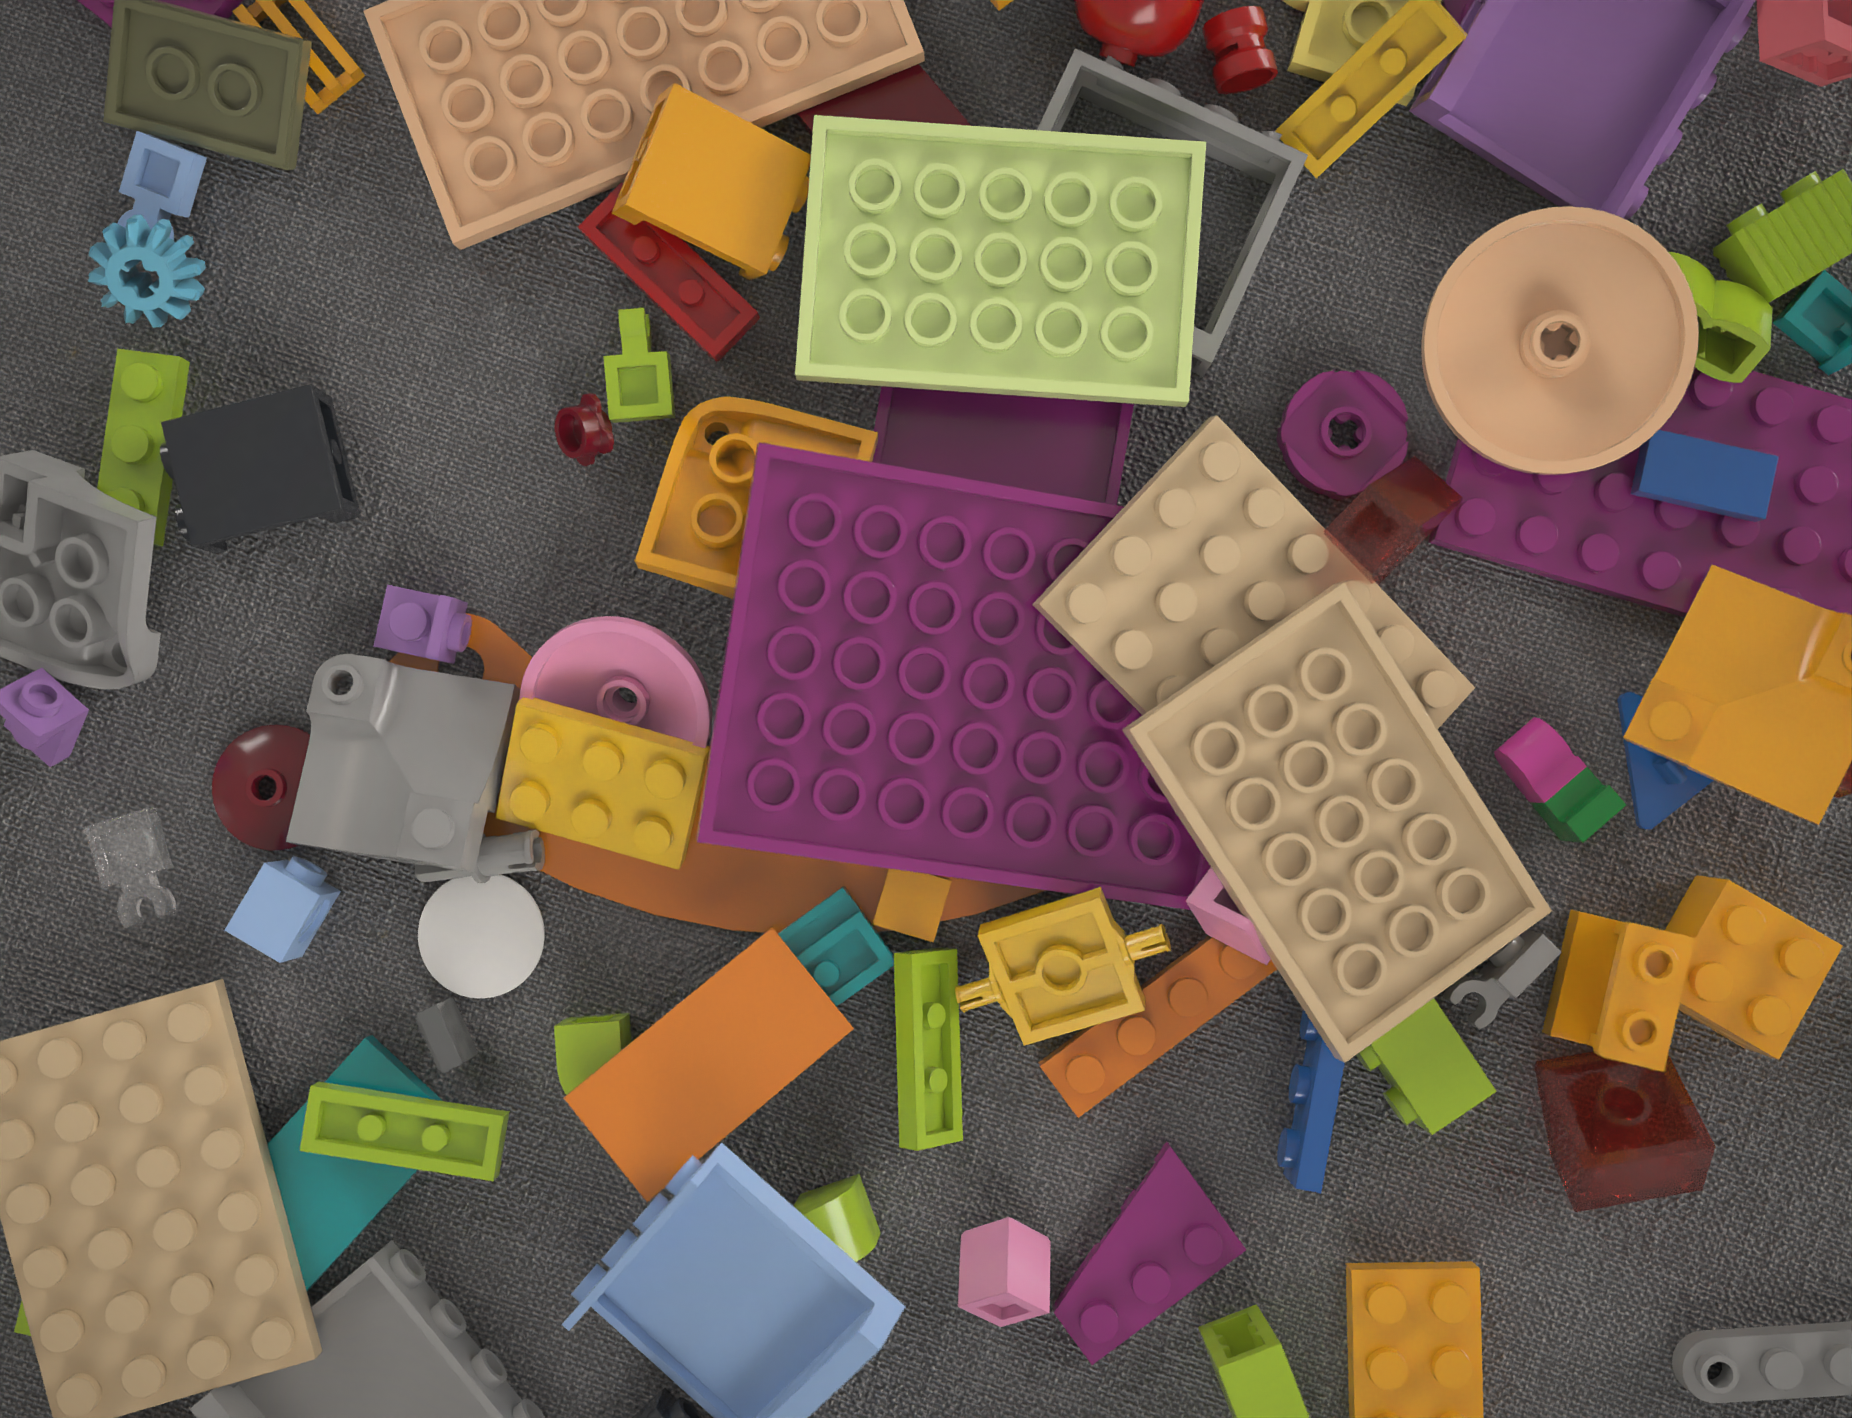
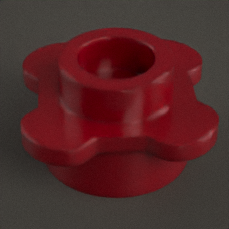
M593 393L583 394L581 402L577 406L562 408L557 413L554 425L556 440L562 452L570 458H576L582 466L593 465L596 455L599 453H610L614 446L611 421L608 415L601 410V402Z

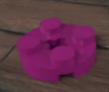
M1335 370L1320 373L1308 380L1287 403L1283 411L1281 425L1277 431V445L1282 452L1286 466L1293 476L1310 490L1318 494L1327 495L1332 499L1342 500L1377 488L1393 476L1407 453L1408 442H1406L1407 429L1405 422L1408 421V416L1401 397L1385 380L1371 372L1356 370L1355 372H1334ZM1332 419L1339 424H1343L1349 419L1355 422L1358 428L1352 436L1358 443L1356 448L1351 449L1345 444L1338 448L1331 442L1330 438L1333 432L1328 426Z

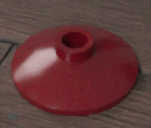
M265 725L243 733L224 750L214 770L212 798L215 810L222 824L238 840L262 850H285L300 846L286 842L307 754L310 733L287 725ZM265 776L272 777L277 786L275 795L269 800L263 798L259 792V783Z

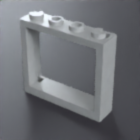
M1075 48L1037 130L1063 132L1080 97L1170 139L1206 142L1205 155L1271 184L1204 330L1194 327L1191 372L1203 377L1216 356L1308 154L1279 142L1282 134L1273 131L1259 133L1238 123V118L1223 107L1212 104L1203 107L1181 97L1180 91L1164 80L1149 78L1147 81L1124 71L1123 66L1109 55L1104 62Z

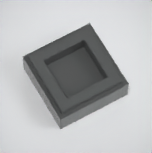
M454 997L416 1013L417 1017L415 1019L438 1071L441 1070L444 1073L464 1064L479 1054Z

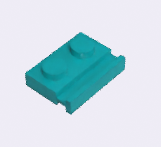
M845 886L778 933L836 1007L894 966L893 953L863 911L857 906Z

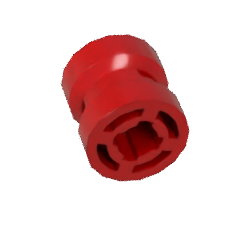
M1243 6L1214 16L1203 25L1202 32L1206 48L1215 55L1216 64L1213 67L1212 76L1218 93L1237 94L1263 86L1277 76L1278 69L1274 53L1266 48L1264 42L1268 26L1264 10L1261 7Z

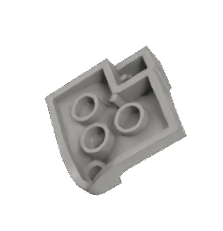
M35 450L0 456V657L34 671L43 668L53 678L96 689H121L147 680L153 675L157 667L161 635L160 632L148 628L146 624V608L157 517L122 503L84 480V468Z
M339 654L331 657L317 670L306 710L310 716L311 734L286 842L415 865L424 864L475 873L487 812L495 813L516 704L519 701L521 689L515 684L415 669L379 658L354 654ZM351 675L353 678L351 690L344 695H338L336 691L338 681L344 676Z

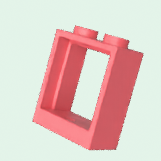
M1756 0L1759 56L1761 62L1820 87L1852 77V0Z

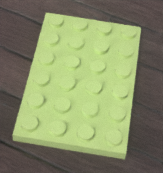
M814 115L795 367L796 379L799 381L1186 407L1189 403L1206 142Z

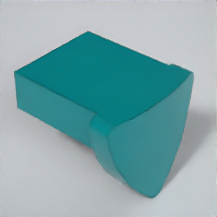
M1823 270L1809 279L1773 321V324L1820 363L1818 368L1829 376L1852 363V292L1826 270Z

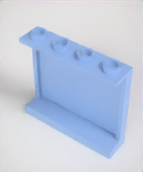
M721 1142L703 1164L692 1155L665 1186L674 1195L670 1201L659 1193L633 1223L641 1232L638 1237L629 1229L623 1233L601 1259L609 1267L607 1272L597 1263L570 1294L579 1304L562 1325L569 1331L587 1310L592 1307L713 1418H808L880 1351L905 1306Z

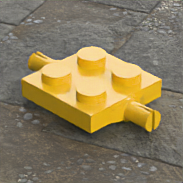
M1099 887L980 924L977 936L989 962V977L964 985H957L955 987L957 1003H960L962 1012L998 1002L1001 1008L1013 1019L1023 1045H1029L1145 1011L1146 998L1134 971L1135 960L1171 951L1170 940L1163 924L1126 935L1124 930L1115 922L1102 888Z

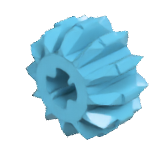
M133 215L127 220L126 228L117 223H112L103 229L102 233L106 243L97 242L89 250V256L101 266L88 274V282L108 286L110 291L102 297L101 307H112L118 301L125 305L123 313L125 324L135 323L143 313L153 328L162 327L168 320V314L181 320L191 311L188 300H198L204 293V286L193 277L200 275L206 269L205 261L198 258H186L185 252L194 244L193 237L186 235L176 242L170 239L172 230L170 220L161 219L150 229L142 215ZM140 261H142L145 270L157 272L159 278L155 282H153L150 273L138 271L136 265Z

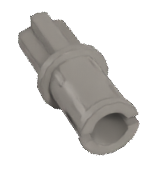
M537 830L488 837L483 833L475 873L419 864L415 865V875L421 882L472 876L475 882L486 883L490 880L491 876L514 872L540 871L543 869L545 862L542 837L539 838Z

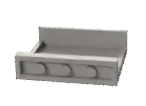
M392 1240L311 1307L322 1347V1352L316 1359L212 1389L190 1408L196 1418H545L535 1403L529 1399L522 1400L506 1381L507 1373L499 1358L488 1349L481 1350L466 1332V1321L460 1310L447 1299L440 1300L425 1281L426 1273L420 1261L410 1251L406 1249L400 1250Z

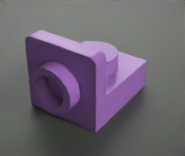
M387 585L373 647L454 664L457 652L465 650L471 634L472 619L470 615L466 614L468 603L454 597L438 596Z
M43 668L0 689V715L5 719L3 726L11 732L14 739L22 747L31 750L49 767L54 766L71 755L89 712L87 707Z

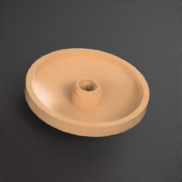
M1569 206L1534 210L1506 220L1482 234L1457 257L1444 274L1432 296L1423 325L1421 340L1423 373L1429 394L1444 422L1462 442L1479 455L1496 464L1526 473L1555 475L1581 472L1608 464L1637 449L1650 439L1675 411L1685 394L1696 363L1699 330L1697 311L1691 289L1677 262L1664 246L1639 226L1622 217L1591 208Z

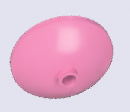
M602 616L572 623L551 636L538 649L526 668L522 680L520 699L522 697L528 699L535 697L691 741L693 745L705 748L708 745L713 720L712 703L706 681L700 669L680 644L666 633L644 622L624 617ZM619 688L632 690L637 697V702L630 703L625 701L619 693Z

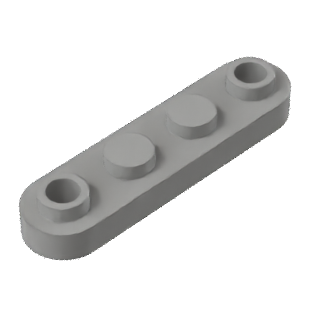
M1852 1321L1695 1331L1682 1338L1675 1347L1672 1356L1673 1372L1685 1389L1698 1399L1708 1403L1852 1395ZM1716 1362H1721V1373L1714 1379H1708L1707 1372L1709 1367Z

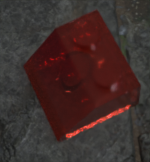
M1594 1051L1536 1061L1535 1073L1551 1159L1574 1212L1703 1190L1716 1146L1669 1055L1667 1056L1664 1072L1597 1055Z

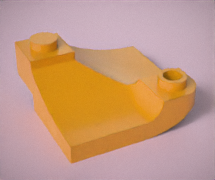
M724 396L698 404L684 417L671 447L635 558L638 569L673 578L733 599L757 444L761 442L872 462L878 443V432L751 399ZM715 431H723L728 434L717 440L714 445L707 442L709 435Z
M1712 564L1654 678H1652L1623 737L1624 740L1688 767V769L1819 825L1852 761V615L1817 606Z

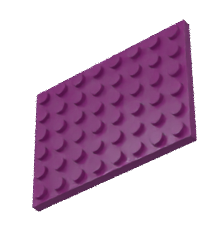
M759 442L756 448L696 836L697 842L1071 894H1080L1101 887L1107 899L1191 910L1186 900L1211 866L1122 730L1143 715L1032 605L1125 506Z

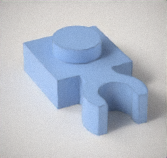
M136 131L119 189L120 193L135 198L133 209L125 212L117 224L126 228L127 220L130 217L142 215L150 229H152L159 220H170L171 213L189 218L207 157L150 134ZM172 228L169 238L174 241V231Z

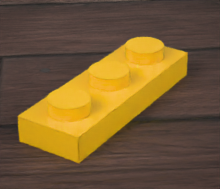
M1409 0L1274 132L1282 134L1280 140L1284 144L1308 154L1304 166L1317 179L1455 49L1468 34L1438 0Z

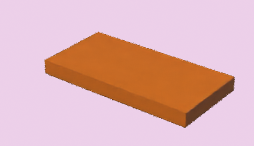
M771 927L574 1088L564 1099L645 1201L649 1202L665 1188L692 1155L699 1160L854 1028Z

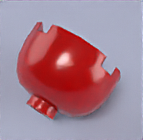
M1074 0L1076 17L1084 32L1102 43L1099 56L1107 59L1109 55L1119 63L1130 67L1135 66L1138 55L1143 57H1162L1175 51L1189 36L1204 0Z

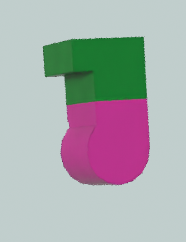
M1532 718L1494 751L1499 765L1560 841L1585 842L1627 805L1610 785H1603L1578 756L1573 755L1565 740L1540 718Z

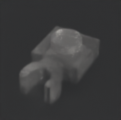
M156 807L143 808L84 827L101 888L121 886L122 895L118 900L117 914L125 928L144 924L143 916L140 912V903L145 897L152 901L157 918L175 914V898L167 887L159 884L156 873L174 868Z

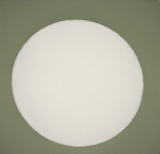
M502 874L491 876L490 880L486 883H477L472 876L449 880L428 900L421 914L418 927L419 950L428 971L448 990L470 998L496 997L518 987L530 976L537 966L542 955L545 940L544 921L536 901L522 885Z

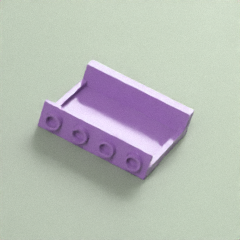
M1474 0L1460 24L1468 34L1467 37L1435 66L1409 112L1559 207L1591 208L1628 220L1640 208L1648 194L1649 189L1644 183L1655 165H1660L1666 161L1678 146L1683 132L1678 127L1689 109L1696 108L1715 85L1717 75L1712 71L1723 53L1732 50L1749 29L1752 18L1747 16L1755 0Z

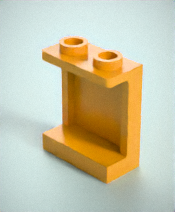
M673 83L658 96L612 214L634 225L645 220L740 267L739 275L752 280L766 275L768 270L775 271L786 253L789 237L784 235L783 232L791 212L798 213L808 197L809 177L806 174L810 167L811 155L686 88Z
M1570 909L1542 1033L1593 1047L1597 1055L1664 1072L1694 938Z

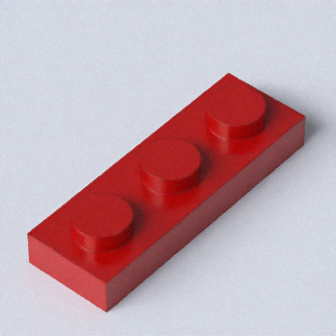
M621 182L578 226V229L655 305L718 363L760 319L759 313L681 238L645 220L634 225L612 214L623 186Z

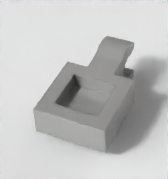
M1526 930L1488 958L1490 961L1478 972L1482 977L1460 978L1445 989L1443 998L1447 1002L1456 1005L1466 994L1474 992L1478 997L1479 1005L1476 1011L1467 1018V1021L1478 1029L1484 1028L1495 1019L1500 1006L1510 996L1517 998L1557 958L1561 951L1543 933Z

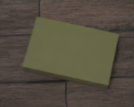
M114 0L103 122L284 170L296 169L312 41L159 0Z

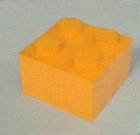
M1696 875L1664 930L1694 938L1678 1010L1739 1046L1778 1060L1843 947L1838 942L1729 879Z

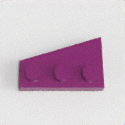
M1167 1141L1154 1158L1155 1163L1137 1189L1134 1188L1120 1207L1122 1211L1099 1243H1095L1052 1305L1055 1316L1091 1365L1110 1353L1246 1251L1242 1242Z

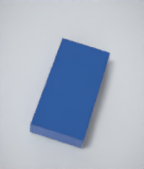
M1658 430L1640 446L1630 494L1758 522L1766 519L1779 456Z

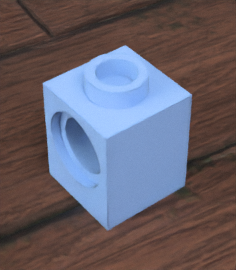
M293 856L290 861L265 862L229 921L225 931L279 963L302 957L341 891L324 882L327 873L305 859Z

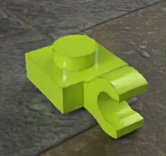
M644 308L618 310L622 355L603 356L609 420L612 423L675 418L670 354L667 351L651 352L652 337L649 314H645Z

